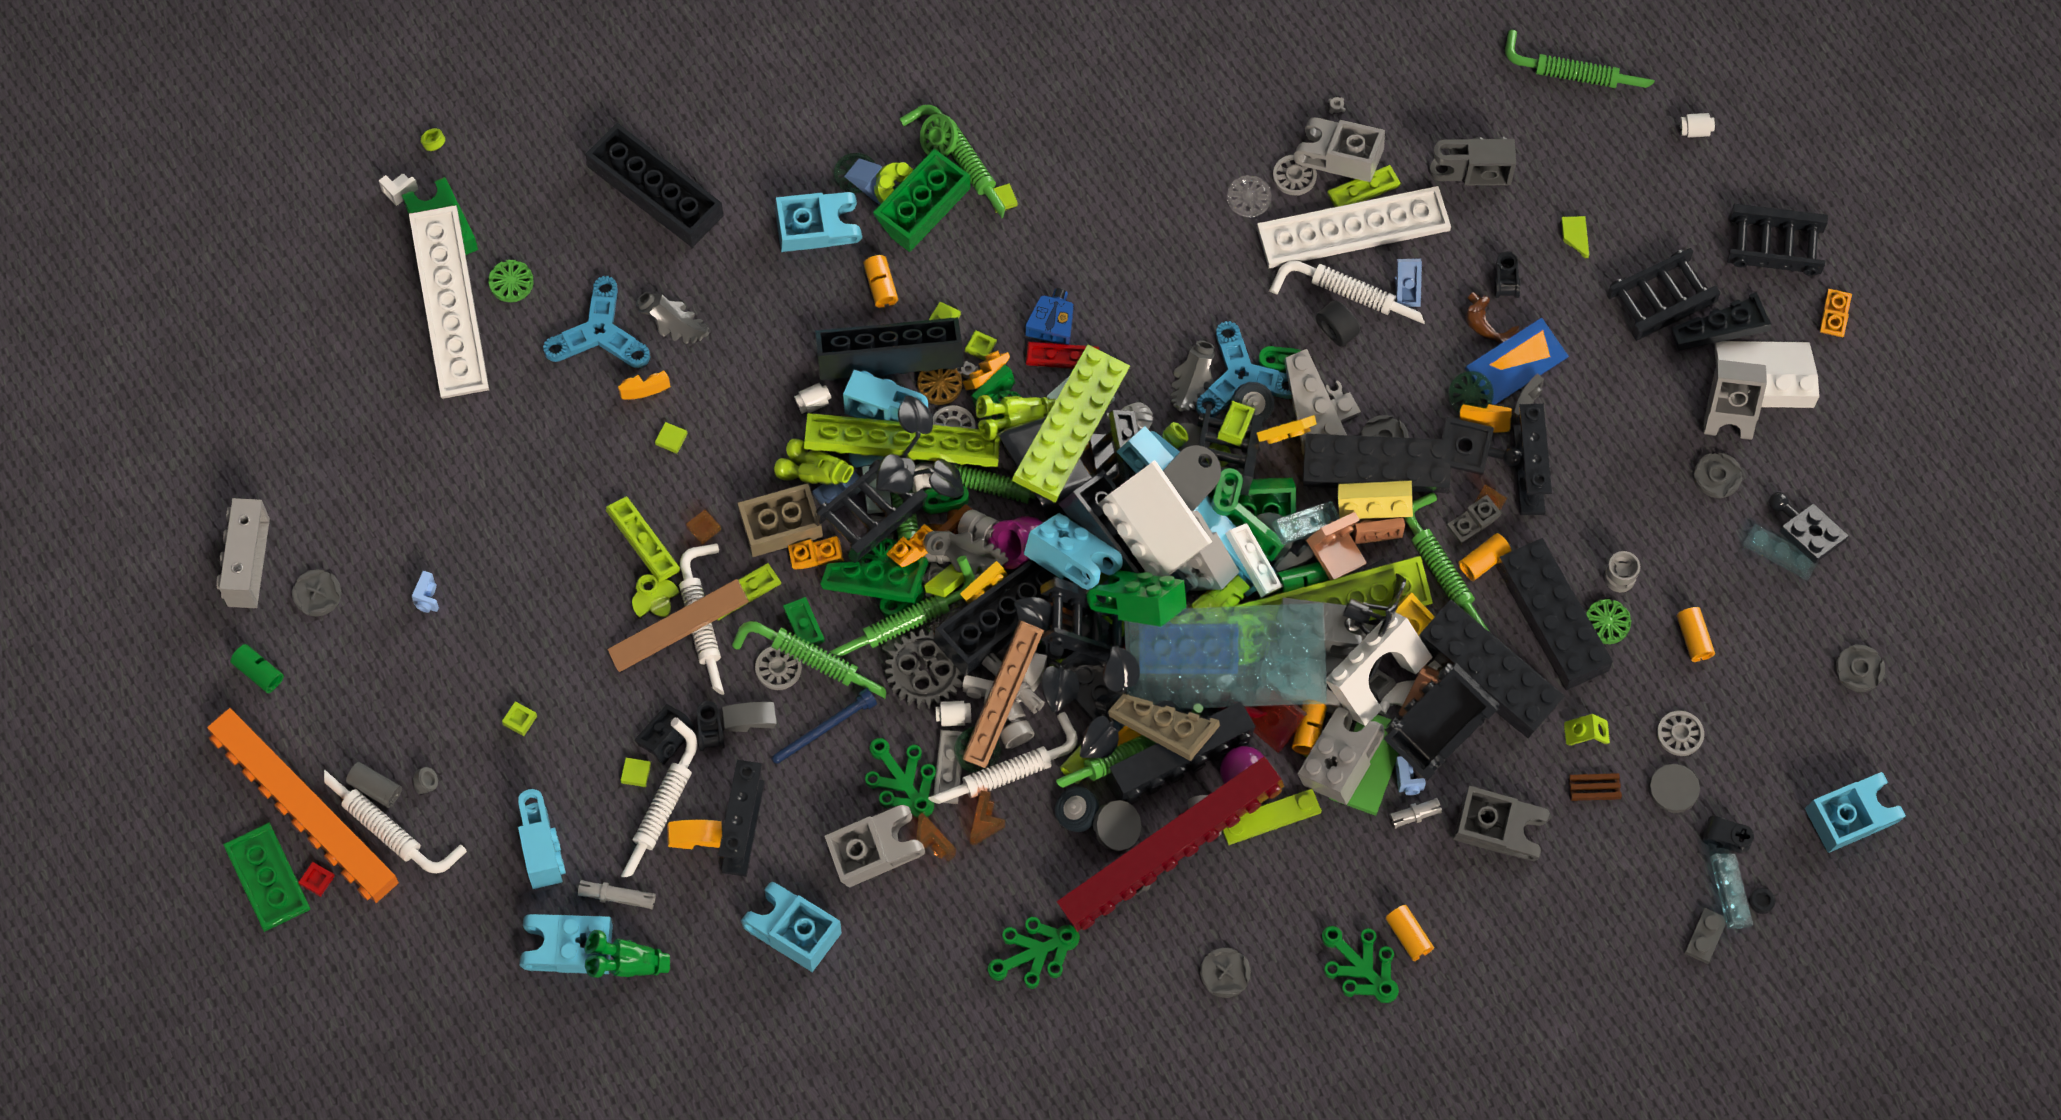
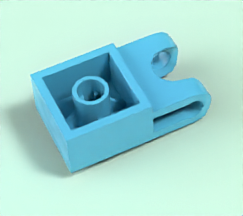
M852 192L825 195L823 193L776 197L775 214L781 252L858 243L862 239L860 227L856 224H845L839 219L841 214L855 209L857 204L855 194Z
M857 370L853 371L843 393L845 414L855 418L899 422L898 408L905 396L917 398L927 408L928 400L923 394L896 385L890 379L882 380L874 377L867 371L859 372Z
M1060 513L1030 531L1024 551L1025 556L1061 579L1066 577L1086 590H1090L1098 585L1100 572L1112 575L1120 570L1123 564L1122 555L1116 549ZM1104 557L1110 558L1113 562V565L1109 561L1105 560Z
M1884 773L1875 774L1814 799L1805 808L1828 853L1892 826L1906 816L1901 806L1886 808L1878 802L1876 793L1888 782Z
M528 789L519 795L518 803L523 826L518 827L527 873L532 888L536 889L562 883L561 875L566 874L560 852L559 838L555 827L551 828L543 796L538 790ZM529 798L538 800V803L525 806V802Z
M770 882L764 890L766 899L775 906L774 910L767 915H759L752 911L747 912L741 919L742 926L750 934L813 972L842 934L840 920L801 896H796L780 885Z
M526 915L523 918L524 929L530 934L542 936L544 942L537 950L523 952L520 956L519 965L524 970L587 973L585 960L592 955L586 954L585 947L581 948L580 944L587 941L589 934L593 930L603 931L607 942L612 943L613 924L611 917ZM598 954V956H603L605 959L610 960L611 955Z

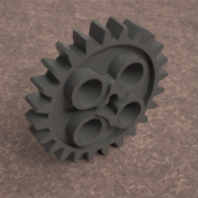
M921 629L920 635L917 637L913 632H910L911 639L908 640L902 636V645L894 643L896 652H888L891 659L886 660V666L890 668L885 670V674L891 677L887 679V684L894 685L892 688L893 694L900 692V701L906 697L908 698V706L913 701H916L918 709H920L922 703H926L927 708L930 709L931 702H935L940 707V699L943 698L945 701H949V693L954 696L957 695L955 687H962V682L959 679L965 676L934 643L933 630H930L929 635L925 636L923 629ZM925 649H932L935 652L930 657L922 654ZM913 652H915L918 655L921 663L925 668H930V675L937 683H939L938 686H935L933 684L926 670L921 671V664L916 659V657L912 655ZM910 662L914 665V668L904 670L902 665ZM940 668H946L949 673L940 676L936 671ZM924 681L929 686L926 689H918L916 684Z

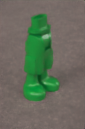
M593 930L587 938L585 953L592 956L585 960V969L590 977L599 978L605 971H610L613 976L633 977L635 975L657 976L659 973H668L670 970V955L662 953L660 949H654L649 946L636 944L631 940L616 939L611 944L607 942L606 935L601 930ZM598 954L611 955L613 960L605 959L603 956H598Z

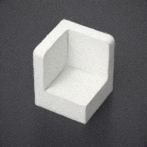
M401 174L393 181L386 175L379 180L382 192L396 206L403 201L402 194L418 190L416 180L413 177L408 178L405 174Z

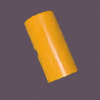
M876 255L866 259L863 264L875 306L881 308L885 307V304H889V306L896 304L898 296L886 257Z
M1496 533L1460 560L1458 563L1459 567L1471 581H1475L1497 564L1500 556L1511 552V547L1502 535Z
M1692 607L1679 612L1677 619L1691 661L1697 662L1701 661L1700 658L1706 660L1713 657L1715 651L1701 609L1699 607Z
M1315 700L1303 701L1292 749L1302 755H1309L1321 735L1327 711L1325 704Z
M1407 905L1396 908L1386 916V921L1412 961L1420 959V955L1424 954L1425 956L1434 949V946Z

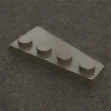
M1123 694L1108 711L1109 717L1189 761L1193 759L1220 726L1217 719L1210 718V720L1199 718V714L1191 712L1188 714L1181 713L1173 707L1156 706L1151 701Z

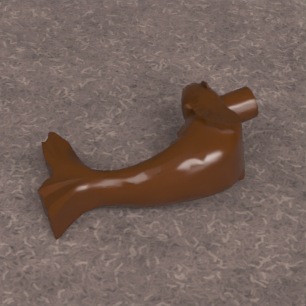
M1475 292L1468 296L1467 299L1473 305L1468 308L1465 314V321L1476 333L1499 344H1502L1518 333L1519 326L1512 327L1505 333L1495 332L1494 328H1491V325L1488 324L1485 316V308L1489 304L1490 298L1486 295L1480 298Z

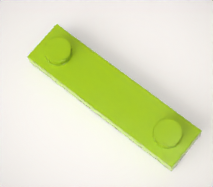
M627 496L606 506L608 515L659 583L679 573L680 567Z
M1313 789L1261 806L1251 814L1246 813L1240 818L1241 820L1238 824L1231 828L1226 827L1222 830L1227 845H1231L1320 814L1322 810Z

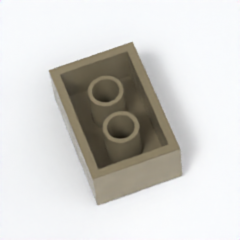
M808 483L738 503L740 519L752 557L784 549L788 545L806 540L823 538L822 525L817 526L815 524L816 507Z

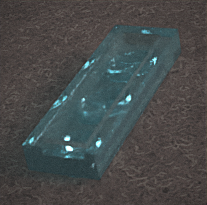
M1332 501L1276 519L1272 526L1282 545L1313 535L1321 527L1338 520L1339 514Z
M1756 524L1743 543L1744 547L1808 581L1818 562L1814 564L1795 545Z
M1716 853L1712 855L1710 860L1727 928H1749L1753 926L1736 854Z

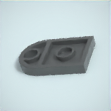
M1193 445L1180 451L1165 467L1163 472L1190 511H1194L1218 484L1221 476V466L1218 458L1211 450L1203 446ZM1199 456H1204L1208 459V468H1204L1199 464Z

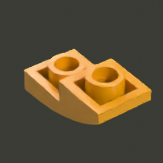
M1828 289L1820 333L1844 337L1852 297L1851 293Z
M998 351L986 355V360L979 363L981 369L970 373V378L963 381L965 389L971 390L982 386L1006 364L1010 357L1009 353L999 354Z
M665 371L650 375L644 382L639 375L634 378H627L618 386L621 399H638L654 395L671 386L668 375Z
M1463 404L1460 409V420L1494 427L1493 433L1510 431L1512 408L1488 404L1487 408H1480Z
M924 524L909 541L902 537L887 552V556L901 567L917 561L927 554L923 546V540L926 534L933 530Z
M837 536L813 542L810 539L788 545L793 569H804L844 561L840 540Z
M681 820L669 822L667 824L668 847L692 850L695 845L719 848L722 838V821Z

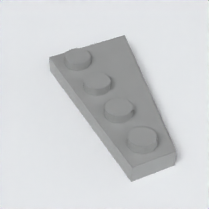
M1305 349L1286 357L1284 363L1296 420L1315 416L1317 424L1310 427L1311 431L1307 432L1308 434L1347 435L1308 350ZM1306 433L1299 435L1302 454H1304Z

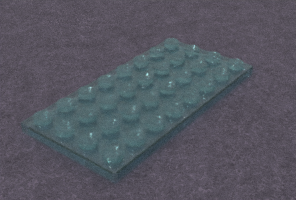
M1324 603L1182 609L1179 614L1161 627L1124 621L1125 649L1135 657L1140 667L1139 680L1135 686L1127 687V695L1151 701L1153 705L1161 700H1169L1174 702L1179 709L1193 708L1195 704H1201L1203 708L1230 707L1240 701L1244 706L1328 703Z

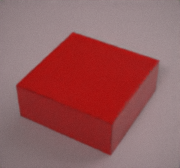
M312 862L298 883L321 897L335 875Z

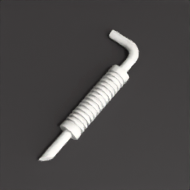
M1288 261L1279 268L1269 289L1270 292L1278 294L1286 275L1291 271H1299L1313 277L1312 284L1317 286L1321 284L1320 287L1322 288L1325 286V289L1329 288V291L1338 292V295L1342 293L1343 297L1347 295L1346 298L1349 299L1351 297V300L1355 299V302L1364 303V306L1368 304L1369 308L1373 306L1372 309L1375 310L1377 308V311L1381 310L1383 314L1388 315L1390 310L1425 324L1420 312L1395 302L1396 295L1391 293L1387 295L1386 291L1384 293L1381 289L1378 291L1379 288L1376 287L1374 289V286L1370 287V284L1365 285V282L1361 284L1360 280L1357 282V279H1353L1351 276L1348 278V275L1339 274V271L1335 273L1334 269L1331 271V268H1327V266L1319 264L1316 269L1300 261Z
M717 543L693 547L682 554L680 568L684 581L679 584L685 607L704 597L701 581L699 578H693L690 562L699 556L719 553ZM709 623L693 632L692 636L700 664L707 665L713 689L719 694L724 695L716 661L720 660L721 656L712 623Z
M1062 712L1057 716L1067 738L1062 746L1049 751L1042 746L1037 748L1036 751L1027 752V755L1024 753L1022 756L1014 757L1013 760L1004 761V764L1001 762L999 765L996 764L995 767L991 766L990 769L986 768L981 770V772H976V774L973 773L972 776H965L962 778V785L928 797V799L940 804L966 793L970 798L978 796V793L981 795L983 792L986 793L987 790L991 791L992 788H999L1001 785L1009 784L1010 781L1014 782L1024 778V776L1032 775L1033 772L1042 771V768L1043 770L1052 766L1051 760L1069 754L1077 745V734L1066 712Z
M674 718L671 721V726L685 738V752L679 764H671L669 772L666 773L662 785L659 787L660 789H658L653 802L650 804L651 806L648 808L639 826L640 828H638L633 837V841L637 845L621 877L633 875L645 850H653L658 837L661 835L670 817L669 815H671L678 798L681 796L680 794L683 792L692 774L687 768L696 753L697 738L694 732L679 718Z
M324 770L325 784L344 799L342 807L349 811L353 817L381 839L383 843L404 861L413 859L425 871L441 873L448 870L467 852L462 845H459L440 862L428 860L419 852L421 845L399 827L398 824H395L376 805L370 802L360 791L354 789L350 792Z

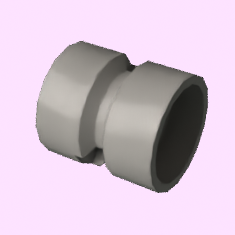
M972 509L967 511L960 519L958 534L968 531L972 534V541L983 538L984 546L989 545L988 539L992 537L993 526L1000 521Z
M1627 551L1613 554L1604 574V580L1608 588L1619 593L1630 590L1634 586L1641 566L1638 558Z
M1018 702L1013 703L1000 734V738L1007 749L1022 745L1034 737V731L1029 721L1024 720L1026 715Z

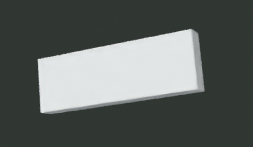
M1247 523L1225 533L1261 597L1283 587Z

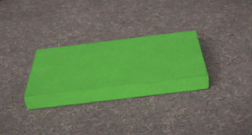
M1376 715L1371 721L1383 724L1385 730L1391 719ZM1357 722L1354 732L1362 730L1365 726ZM1384 737L1370 760L1371 765L1347 806L1375 816L1399 755L1384 740Z

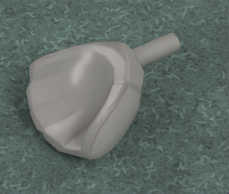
M1137 402L1121 409L1135 412L1138 431L1144 426L1149 430L1153 422V414L1147 405ZM1105 413V419H1109V413Z

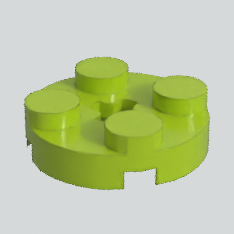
M904 162L891 163L882 167L876 174L875 178L877 179L876 185H874V192L881 204L894 191V181L896 180V182L901 184L913 171L908 164Z

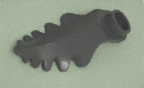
M650 292L643 293L636 301V306L641 314L654 317L658 332L662 336H666L671 332L673 341L678 340L682 336L683 343L688 344L689 340H691V343H696L697 339L701 341L709 335V328L707 324L703 323L702 319L693 320L694 312H684L686 305L683 302L669 301L662 294H651Z
M1197 341L1196 345L1189 351L1187 360L1175 368L1173 372L1174 376L1179 378V380L1172 383V387L1177 391L1171 393L1170 397L1174 398L1171 400V403L1180 412L1195 410L1194 405H1197L1198 397L1206 392L1204 387L1209 388L1214 383L1210 364L1215 356V347L1209 342Z
M931 531L926 534L923 540V546L927 553L930 555L947 556L957 572H962L957 561L960 556L967 557L974 575L978 567H980L983 573L996 561L1001 566L1008 562V557L1005 556V552L1000 553V548L994 549L993 544L984 547L983 538L972 541V534L968 531L960 534H954L950 531Z

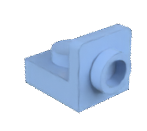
M422 572L412 594L416 608L426 613H429L430 610L437 612L439 609L437 600L430 598L436 590V583L432 573Z
M1402 756L1397 757L1395 768L1399 792H1405L1406 795H1417L1420 791H1424L1425 779H1413V767Z

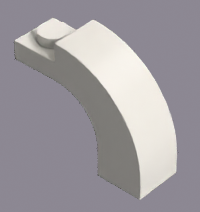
M1034 653L1023 679V682H1027L1031 686L1030 689L1033 692L1041 682V676L1047 664V655ZM967 675L963 681V692H966L971 698L979 699L983 696L985 697V703L994 681Z

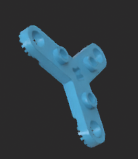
M609 276L599 277L593 285L588 322L566 330L560 335L548 338L543 345L546 358L553 362L564 360L598 345L634 368H642L650 360L649 349L645 344L643 345L613 324L618 288L616 281ZM604 284L612 286V289L608 293L606 292V294L599 291V288ZM604 327V333L599 332L596 335L595 328L601 329ZM553 345H560L562 347L561 351L557 354L550 353L549 349ZM635 351H641L645 354L640 360H633L631 355Z
M1225 321L1218 325L1216 339L1227 371L1198 398L1196 405L1198 414L1200 415V412L1205 413L1206 409L1202 407V404L1206 401H1211L1215 404V408L1211 409L1210 417L1217 416L1231 403L1234 391L1240 385L1247 382L1261 383L1271 391L1273 396L1291 399V391L1284 390L1281 386L1282 383L1288 382L1287 374L1251 364L1238 325L1231 321ZM1229 329L1232 330L1235 335L1227 339L1221 334V332L1223 330ZM1240 371L1245 372L1243 379L1238 378Z

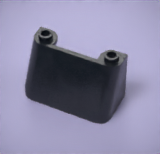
M1047 416L1007 428L997 434L1003 450L1017 469ZM1079 459L1056 503L1032 491L1036 501L1044 510L1047 520L1058 513L1065 516L1066 513L1059 503L1096 475L1094 472L1089 474Z

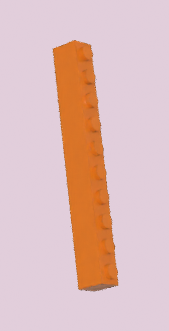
M231 708L207 727L211 734L209 740L218 749L222 746L227 751L225 754L227 759L234 766L239 763L244 768L241 771L242 774L250 782L255 780L260 785L258 790L265 798L272 797L276 801L274 806L283 816L288 813L293 818L291 821L292 825L300 833L304 830L309 835L307 839L314 848L319 849L321 847L326 852L324 857L332 866L338 864L343 869L340 873L350 884L353 881L356 882L359 886L357 890L364 899L368 901L371 898L377 903L399 883L393 872Z

